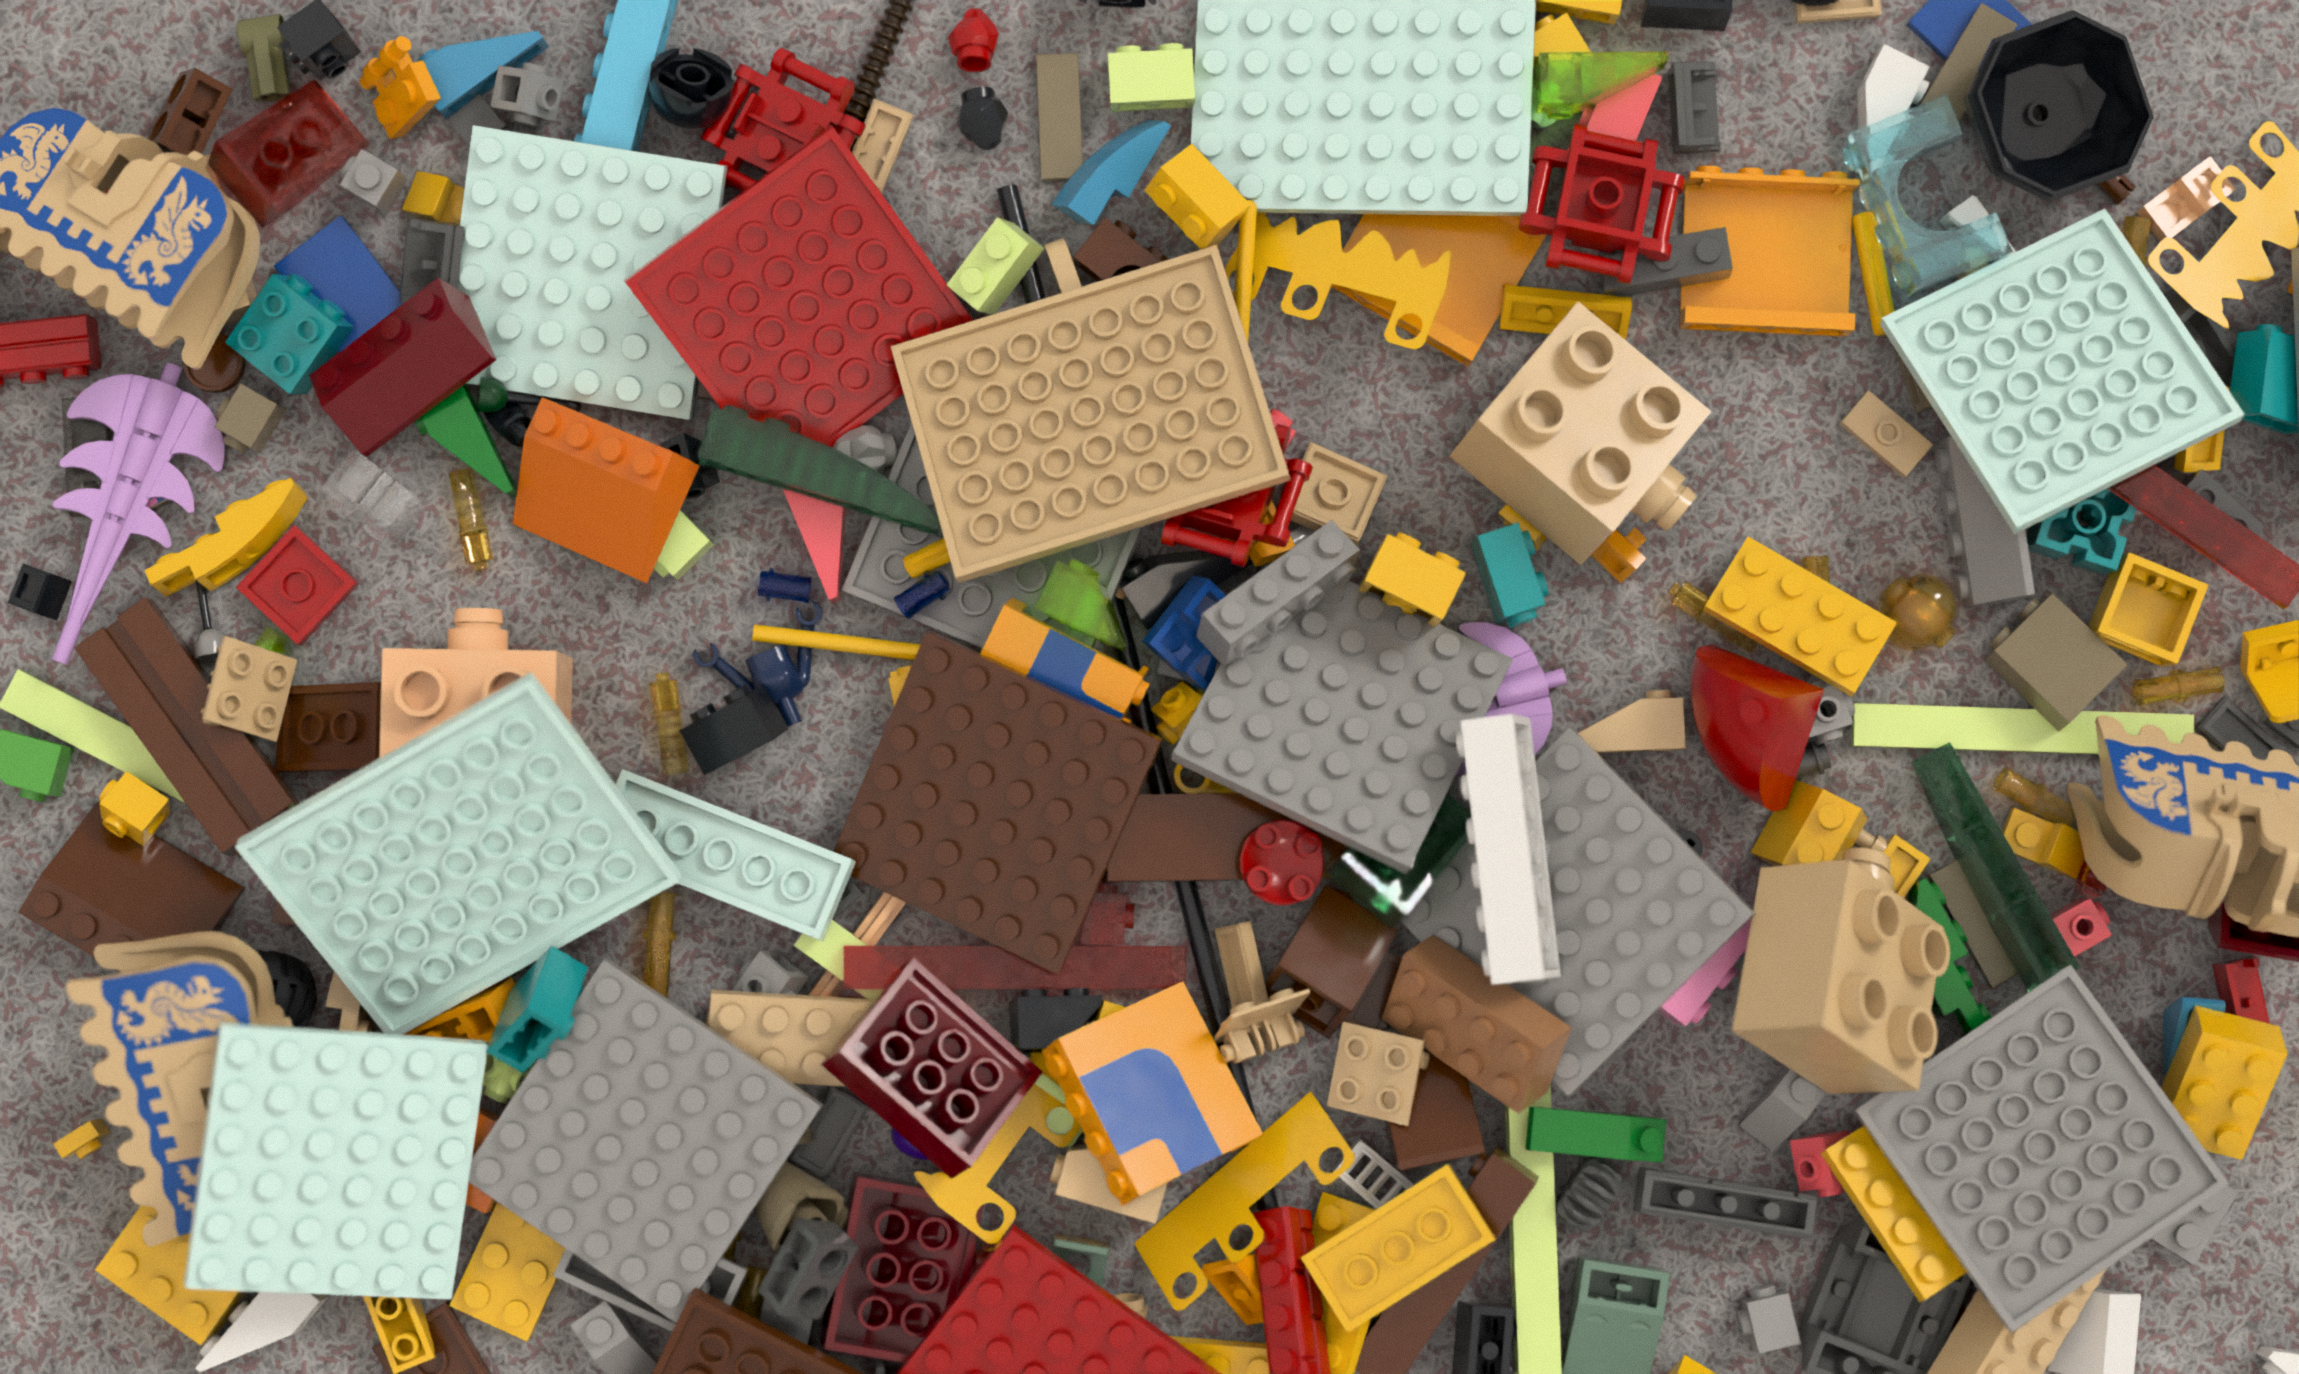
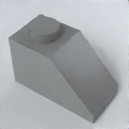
M1783 1065L1738 1125L1768 1149L1774 1151L1808 1119L1827 1092Z
M603 1301L570 1324L594 1362L606 1374H651L658 1361L622 1308Z

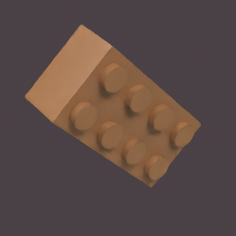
M1434 934L1404 953L1382 1016L1383 1021L1405 1036L1425 1040L1423 1047L1425 1050L1518 1114L1548 1092L1572 1027L1508 984L1492 985L1491 976L1485 975L1483 967Z

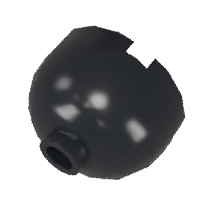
M680 48L670 49L659 54L651 63L649 78V98L658 115L667 122L686 129L704 128L716 123L727 111L733 96L734 80L731 77L732 69L730 65L718 55L703 49L693 48V55H679Z

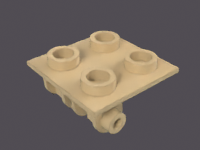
M223 636L221 646H217L216 652L219 654L215 669L210 672L212 681L211 684H207L209 693L205 708L200 711V714L203 715L202 723L216 727L222 725L277 742L297 659Z
M1289 988L1270 996L1269 1002L1256 1006L1254 1001H1249L1232 1008L1230 1016L1220 1024L1221 1028L1213 1038L1216 1044L1224 1043V1045L1220 1046V1052L1224 1061H1232L1234 1064H1237L1256 1055H1263L1264 1046L1268 1052H1273L1276 1050V1047L1280 1049L1297 1044L1299 1038L1305 1036V1030L1301 1021L1294 1022L1292 1016L1310 994V990L1306 989L1294 993L1293 989Z
M1343 1022L1327 1107L1408 1126L1419 1068L1426 1069L1429 1062V1053L1423 1051L1425 1040Z

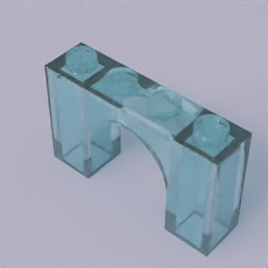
M1947 94L1853 131L1843 141L1845 147L1842 148L1845 163L1850 171H1856L1862 185L1859 187L1861 201L1866 210L1872 209L1878 223L1875 226L1878 242L1884 250L1889 249L1894 261V265L1891 267L1894 280L1900 289L1905 288L1908 297L1988 266L2013 252L1997 213L1952 230L1934 231L1923 228L1913 222L1901 207L1897 193V183L1905 163L1954 143L1963 134Z

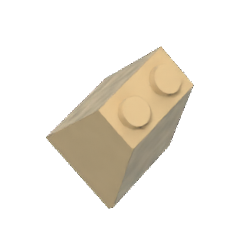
M1086 1144L1068 1147L1066 1156L1057 1154L1049 1181L1058 1184L1055 1195L1156 1224L1167 1183L1122 1207L1118 1198L1108 1189L1106 1175L1098 1159L1090 1153Z

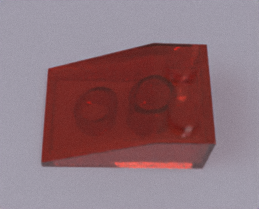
M314 79L216 140L208 165L263 228L298 205L339 171L350 157L357 156L361 149L364 150L369 145V142Z

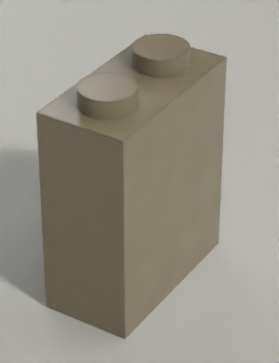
M2052 593L2043 603L2035 597L2017 615L2023 622L2014 631L2006 626L1989 643L1994 651L1984 661L2057 731H2061L2128 664Z

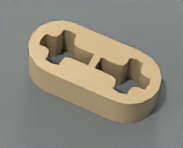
M1061 238L1044 244L1045 252L1060 293L1082 287L1065 239Z

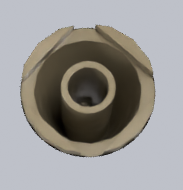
M787 1161L754 1208L770 1246L776 1255L780 1251L797 1218L836 1222L843 1231L849 1218V1210L844 1204L845 1199L837 1190Z

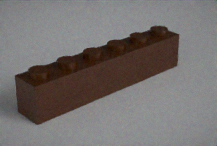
M1495 1147L1490 1156L1485 1153L1479 1155L1468 1172L1474 1179L1466 1189V1192L1496 1240L1376 1315L1378 1319L1366 1333L1355 1368L1360 1374L1406 1373L1536 1185L1539 1178L1537 1174L1498 1147Z

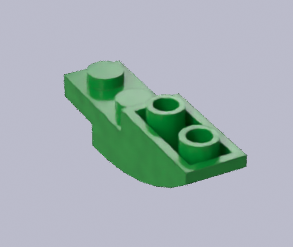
M1917 878L1909 890L1908 902L1944 927L1950 948L1948 967L1944 974L1936 977L1932 1010L1935 1015L1946 1016L1953 1012L1965 1035H1967L1992 1018L1987 1008L1982 1003L1976 1004L1969 989L1973 988V983L1966 970L1961 965L1956 967L1954 961L1968 954L1963 945L1967 942V937L1960 924L1955 919L1950 921L1942 906L1946 904V899L1939 886L1935 882L1929 883L1927 878Z

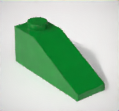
M466 383L414 421L422 435L428 433L435 441L511 498L516 497L517 487L480 411H477V405Z
M1529 1106L1525 1150L1662 1162L1666 1119L1637 1114Z

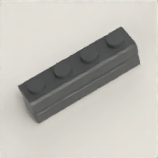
M1639 1167L1633 1209L1643 1214L1812 1239L1817 1196L1809 1192Z

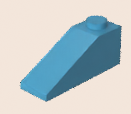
M532 31L448 45L438 51L437 49H432L420 56L416 62L424 61L441 97L435 106L447 120L476 95L480 94L482 96L495 86L498 65L521 68L523 63H528L548 49L549 46L539 31Z

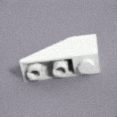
M1886 44L1875 54L1857 90L1860 184L1865 187L1874 177L1878 179L1883 177L1892 160V156L1886 153L1893 140L1900 142L1911 122V119L1905 117L1911 103L1916 105L1920 103L1930 83L1924 80L1930 66Z
M259 1292L251 1303L244 1300L229 1316L228 1321L232 1325L221 1337L216 1333L201 1349L199 1353L204 1358L195 1369L199 1372L205 1371L302 1330L329 1296L326 1294Z

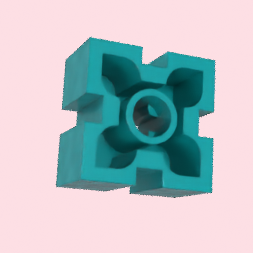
M2118 482L2030 526L2027 534L2028 550L2052 559L2068 555V553L2073 554L2074 557L2071 565L2100 575L2117 571L2127 541L2126 537L2117 534L2121 526L2133 522L2143 489ZM2081 511L2083 512L2082 519L2088 522V525L2085 527H2081L2076 518V514Z

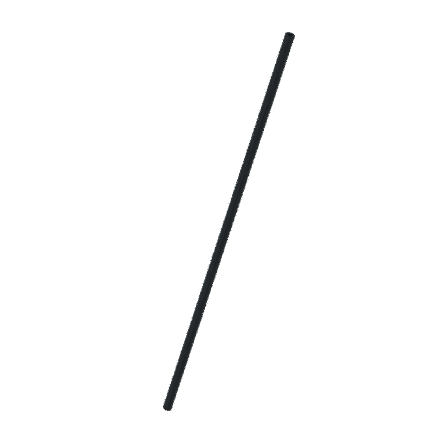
M1007 185L997 189L1004 220L1015 223L1030 236L1017 185ZM1035 261L1020 281L1026 304L1046 298L1037 261ZM1115 595L1109 610L1107 623L1118 662L1139 672L1141 666L1124 600ZM1146 692L1139 706L1133 703L1130 706L1133 724L1158 736L1148 693ZM1160 746L1147 776L1151 794H1173L1164 755ZM1174 882L1213 1036H1215L1221 1028L1220 1024L1227 1020L1230 1013L1196 882ZM1220 1042V1043H1217V1044H1216L1217 1047H1218V1049H1219V1051H1220V1046L1224 1045L1223 1042ZM1232 1061L1226 1062L1257 1121L1242 1061L1234 1064ZM1274 1187L1256 1201L1258 1212L1279 1207Z

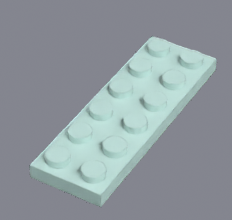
M622 769L616 786L680 871V882L677 884L822 942L824 941L856 861Z

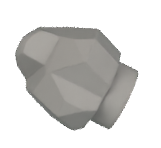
M860 426L848 431L836 440L832 449V456L847 471L877 477L883 473L884 467L894 465L896 460L895 440L892 432L881 433L878 428L873 426Z

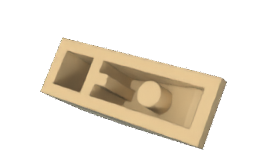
M1671 690L1646 691V699L1634 701L1583 729L1578 734L1597 753L1686 749L1683 697L1672 698Z

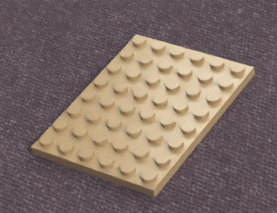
M1217 245L891 346L953 572L958 583L1290 481L1288 469Z

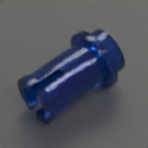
M770 568L769 572L761 571L758 596L766 597L768 602H770L771 598L809 603L812 577L775 573L774 568Z
M938 569L932 572L926 570L923 572L924 578L901 594L894 596L895 603L907 619H911L913 615L938 598L941 601L946 599L945 594L951 588Z

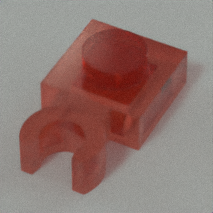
M2084 858L2073 890L2079 895L2095 900V897H2100L2107 886L2097 879Z

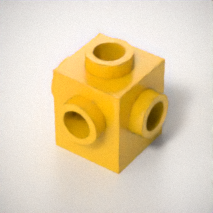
M1183 681L1165 692L1161 700L1151 708V711L1160 721L1156 726L1157 731L1172 746L1180 740L1204 695L1198 689L1194 691Z

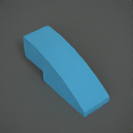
M1145 120L1125 130L1104 144L1078 168L1065 183L1051 205L1077 223L1094 225L1111 195L1129 198L1171 125L1165 121Z

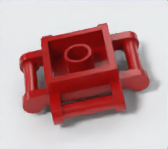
M779 48L773 55L771 69L767 77L748 66L738 65L734 76L737 78L734 82L733 96L727 111L710 128H705L700 139L726 153L723 160L717 163L728 166L725 188L730 186L743 192L755 183L756 180L738 172L742 163L767 174L830 126L836 130L850 149L856 136L859 138L862 136L866 125L852 116L843 114L854 93L855 84L853 81L843 76L835 78L795 59L793 52ZM789 74L829 93L830 98L827 104L824 105L785 86L784 84ZM753 86L759 89L758 94L752 92L749 95L742 111L740 112L733 126V129L737 131L734 139L731 140L725 136L732 122L734 121L741 105L743 104L750 88Z
M1574 124L1569 150L1549 146L1534 148L1532 163L1535 165L1528 205L1526 213H1523L1520 217L1518 228L1520 231L1530 235L1545 234L1551 236L1545 267L1558 269L1560 265L1617 277V282L1630 284L1637 254L1645 255L1648 259L1665 262L1670 259L1672 245L1669 243L1677 196L1683 192L1685 178L1676 173L1655 169L1658 141L1645 139L1644 142L1587 131V126ZM1558 167L1565 170L1554 218L1543 215L1552 168ZM1651 187L1661 191L1653 235L1652 238L1642 236ZM1565 239L1572 240L1571 244L1574 246L1612 253L1613 249L1623 251L1621 260L1564 249Z
M1277 424L1274 428L1284 455L1291 428ZM1284 458L1290 481L1285 483L1272 524L1266 525L1263 522L1276 485L1167 519L1161 536V544L1171 547L1180 544L1231 559V564L1245 567L1252 546H1255L1257 541L1278 547L1287 546L1291 534L1288 527L1303 483L1309 481L1313 466L1301 459ZM1183 526L1189 527V528H1192V529H1196V530H1199V531H1203V532H1206V533H1210V534H1213V535H1217V536H1220V537H1224V538H1227V539H1231V540H1234V541H1236V542L1229 541V540H1226V539H1222V538H1219V537H1215V536H1212V535H1208V534H1205V533H1201V532H1198V531H1194V530H1191V529L1183 528Z

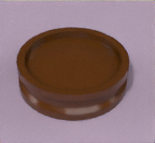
M219 333L201 369L194 370L183 362V369L188 380L196 387L210 393H221L230 390L241 380L245 371V358L225 343L228 336Z

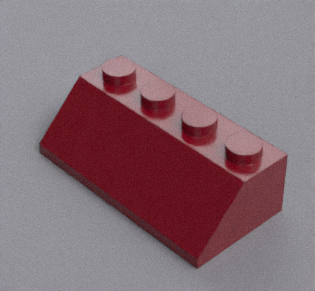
M438 277L311 373L309 377L321 407L359 452L368 457L497 359L470 297Z

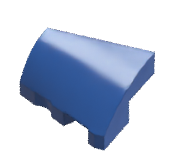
M1192 575L1142 642L1174 671L1198 690L1205 693L1213 679L1217 659L1197 638L1202 613L1226 595L1209 578Z

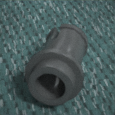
M1815 742L1810 743V748L1805 749L1796 778L1817 771L1819 775H1822L1825 769L1831 768L1829 754L1824 743L1816 745Z

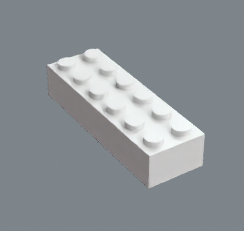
M1507 714L1461 720L1462 731H1457L1456 745L1459 756L1465 757L1467 774L1461 777V787L1465 801H1470L1472 818L1467 819L1466 829L1469 843L1471 845L1475 844L1477 862L1472 863L1471 870L1473 884L1475 888H1480L1482 906L1477 907V922L1480 932L1486 933L1487 950L1482 951L1484 973L1486 976H1491L1492 985L1561 977L1530 718Z

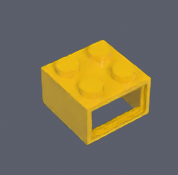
M2130 552L2125 553L2121 557L2118 570L2108 574L2088 627L2111 647L2160 667L2178 664L2209 585Z

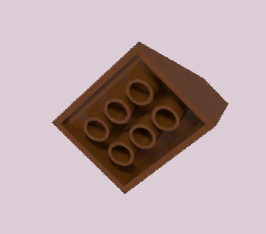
M97 802L42 872L18 912L95 958L94 950L99 944L144 941L195 932H219L245 887L155 834L145 846L137 843L127 835L123 838L114 835L102 824L100 802Z

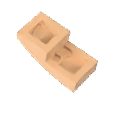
M2209 156L2136 211L2159 242L2166 237H2174L2220 202L2211 191V183L2221 173V169ZM2228 178L2224 179L2222 183V191L2227 197L2236 190Z

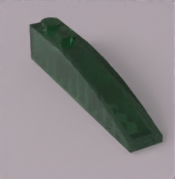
M724 405L723 410L713 407L698 453L699 464L944 538L938 515L915 496L876 470L832 447L789 431L790 425L783 421L766 418L763 423L748 418L749 412L738 407Z
M1949 742L1913 760L1911 764L1955 860L1958 861L1988 923L2027 991H2032L2070 964L2075 971L2078 970L2080 965L1951 743Z

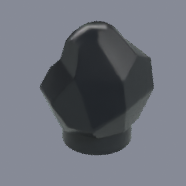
M976 87L966 90L961 94L962 107L958 115L957 125L968 141H973L982 150H992L1002 141V131L1007 121L1008 111L1001 100L995 98L993 88Z

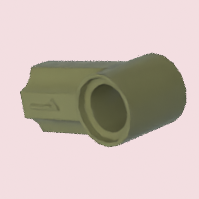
M281 14L237 21L238 40L244 57L247 58L252 95L256 102H274L292 96L286 54L279 45V43L285 40L277 26L285 22Z

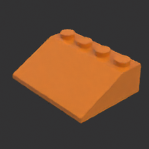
M542 397L524 435L513 525L647 583L700 465L675 452Z

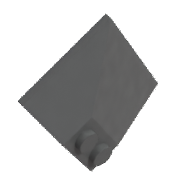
M1859 1214L1833 1239L1801 1318L1802 1370L1811 1374H1927L1947 1341L1971 1278L1965 1273L1926 1300L1919 1302L1862 1215Z

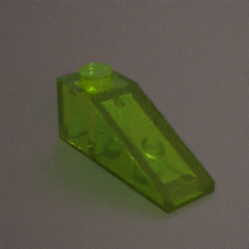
M1668 51L1540 53L1535 63L1536 113H1547V118L1549 119L1571 118L1573 113H1579L1663 70L1669 60Z

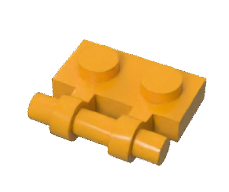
M404 36L388 41L380 49L379 57L371 59L363 67V74L359 78L361 87L371 90L376 86L379 95L372 103L376 109L377 118L383 124L389 139L404 136L441 99L424 61L412 62L408 53L412 45L410 40Z

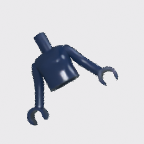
M814 601L813 605L817 610V615L812 621H805L800 609L797 608L796 617L802 623L801 630L814 631V627L822 620L823 611L820 605ZM710 643L714 651V658L707 663L701 661L697 649H694L693 658L698 665L704 668H714L737 688L746 685L750 692L764 684L774 704L778 706L787 727L802 721L793 698L802 693L804 687L809 683L812 648H798V670L791 659L787 645L771 648L746 659L745 663L751 674L753 685L744 675L721 658L720 650L714 644Z

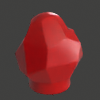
M981 9L967 10L963 20L954 27L948 36L951 52L957 56V66L961 70L971 73L986 71L991 66V59L997 49L998 31L994 23Z

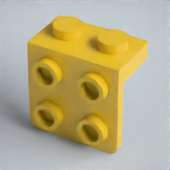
M2299 620L2242 633L2241 673L2268 718L2274 723H2284L2299 719Z

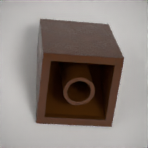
M1325 885L1264 980L1268 999L1273 994L1292 988L1294 993L1309 989L1310 994L1293 1014V1017L1329 1039L1352 1012L1399 930L1390 925L1387 918L1373 911L1369 912L1356 904L1348 893Z
M1428 1052L1429 1062L1427 1068H1419L1409 1125L1405 1126L1385 1121L1393 1163L1399 1170L1485 1153L1468 1079L1430 1052Z

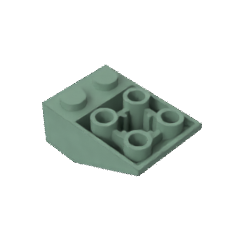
M1578 1255L1562 1360V1374H1651L1665 1313L1670 1272L1660 1267Z

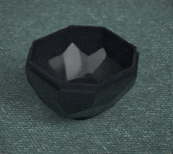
M2074 10L1992 39L1963 98L1967 116L1989 172L2047 202L2128 173L2153 120V113L2127 37ZM2034 107H2038L2042 111L2043 116L2040 121L2033 118L2032 111Z

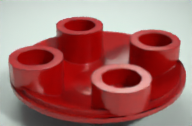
M1277 819L1261 824L1246 838L1240 853V871L1246 886L1257 898L1273 905H1292L1308 899L1318 887L1324 872V854L1320 838L1306 826L1292 820Z

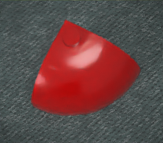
M1713 644L1697 648L1691 672L1690 698L1695 726L1709 758L1722 776L1736 790L1754 803L1770 811L1786 809L1824 689Z

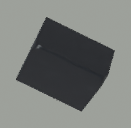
M22 564L8 603L35 614L58 620L72 582L63 577Z

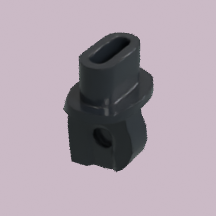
M507 402L499 411L483 412L489 423L502 438L514 446H521L523 449L524 435L529 427L531 418L526 415L519 403Z

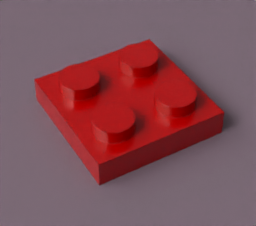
M293 525L236 588L297 645L302 646L359 583L298 526Z

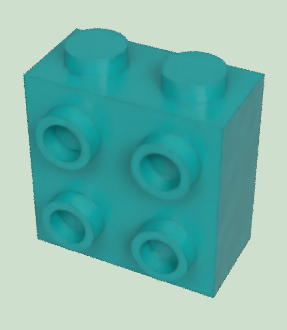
M294 273L290 275L272 274L225 343L287 393L308 394L313 387L309 375L334 357L354 326L343 318L345 312L338 305L327 299L321 301L312 294L313 286L304 278Z
M2260 324L2256 326L2255 331L2237 332L2230 393L2245 414L2242 421L2282 434L2299 433L2295 334L2288 335L2283 333V327Z
M1515 523L1478 535L1470 543V547L1496 624L1507 621L1508 627L1513 628L1533 621L1534 618L1538 617L1536 611L1546 604L1544 597L1549 595V591L1542 571L1536 573L1534 571L1531 556L1535 555V548L1528 530L1521 532L1519 523Z
M551 945L510 989L486 1053L521 1073H524L536 1060L545 1059L551 1050L549 1046L557 1038L561 1041L565 1039L574 1025L575 1017L571 1016L575 1002L586 987L582 983L588 967Z

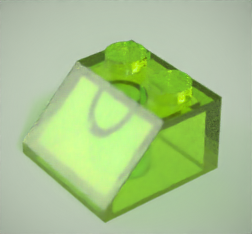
M1074 559L1070 560L1069 565L1057 561L1035 609L1050 619L1124 652L1127 643L1107 588L1098 581L1100 574L1095 572V569Z

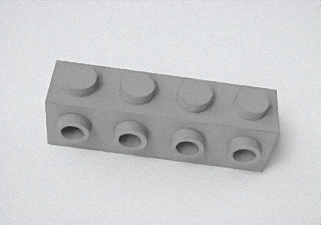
M1330 520L1203 612L1197 638L1224 667L1238 657H1245L1268 635L1281 631L1298 613L1315 606L1328 591L1335 586L1340 587L1349 581L1356 572L1355 564L1360 549Z

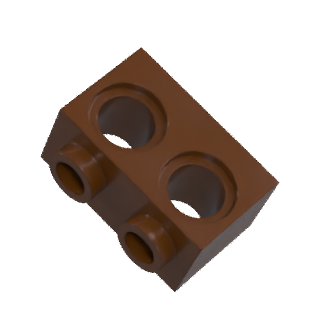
M197 68L180 72L147 139L156 143L164 153L177 152L188 155L192 151H197L202 154L233 89Z

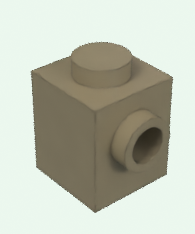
M240 383L232 398L228 396L220 404L216 413L218 421L214 427L226 434L222 442L245 454L249 447L261 453L286 409Z

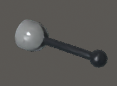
M196 580L203 631L194 639V657L197 662L215 661L219 654L216 652L217 646H221L224 635L219 630L212 628L206 588Z

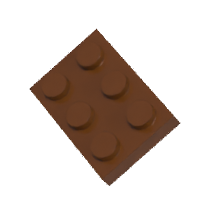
M381 682L291 686L277 739L276 771L319 772L360 770L379 759Z

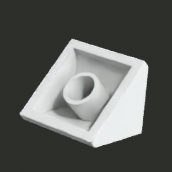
M2094 1289L2081 1310L2076 1323L2071 1327L2057 1350L2055 1358L2048 1365L2047 1371L2061 1374H2134L2141 1294Z

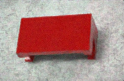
M2250 956L2212 964L2219 1000H2224L2226 1004L2224 1012L2270 1024L2258 971L2260 966L2259 957Z

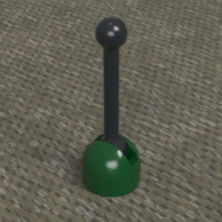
M481 377L477 411L496 412L501 410L507 402L538 406L541 398L508 394L504 385L498 380ZM548 399L577 412L581 409L580 402Z

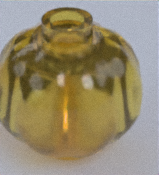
M1922 573L1907 579L1904 575H1901L1884 590L1879 598L1890 609L1888 611L1883 606L1879 612L1897 622L1888 640L1898 648L1907 651H1917L1934 644L1939 649L1956 632L1952 627L1957 612L1956 599L1950 587L1939 577Z

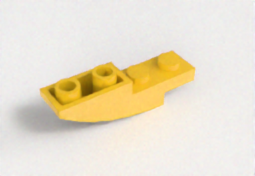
M290 477L286 480H277L268 484L263 492L249 499H242L231 503L224 512L214 516L221 531L199 537L195 540L194 545L179 553L166 554L160 557L155 565L144 570L150 585L167 597L195 583L196 580L210 592L232 580L263 556L286 532L308 499L305 491Z
M363 1296L394 1374L436 1357L421 1298Z

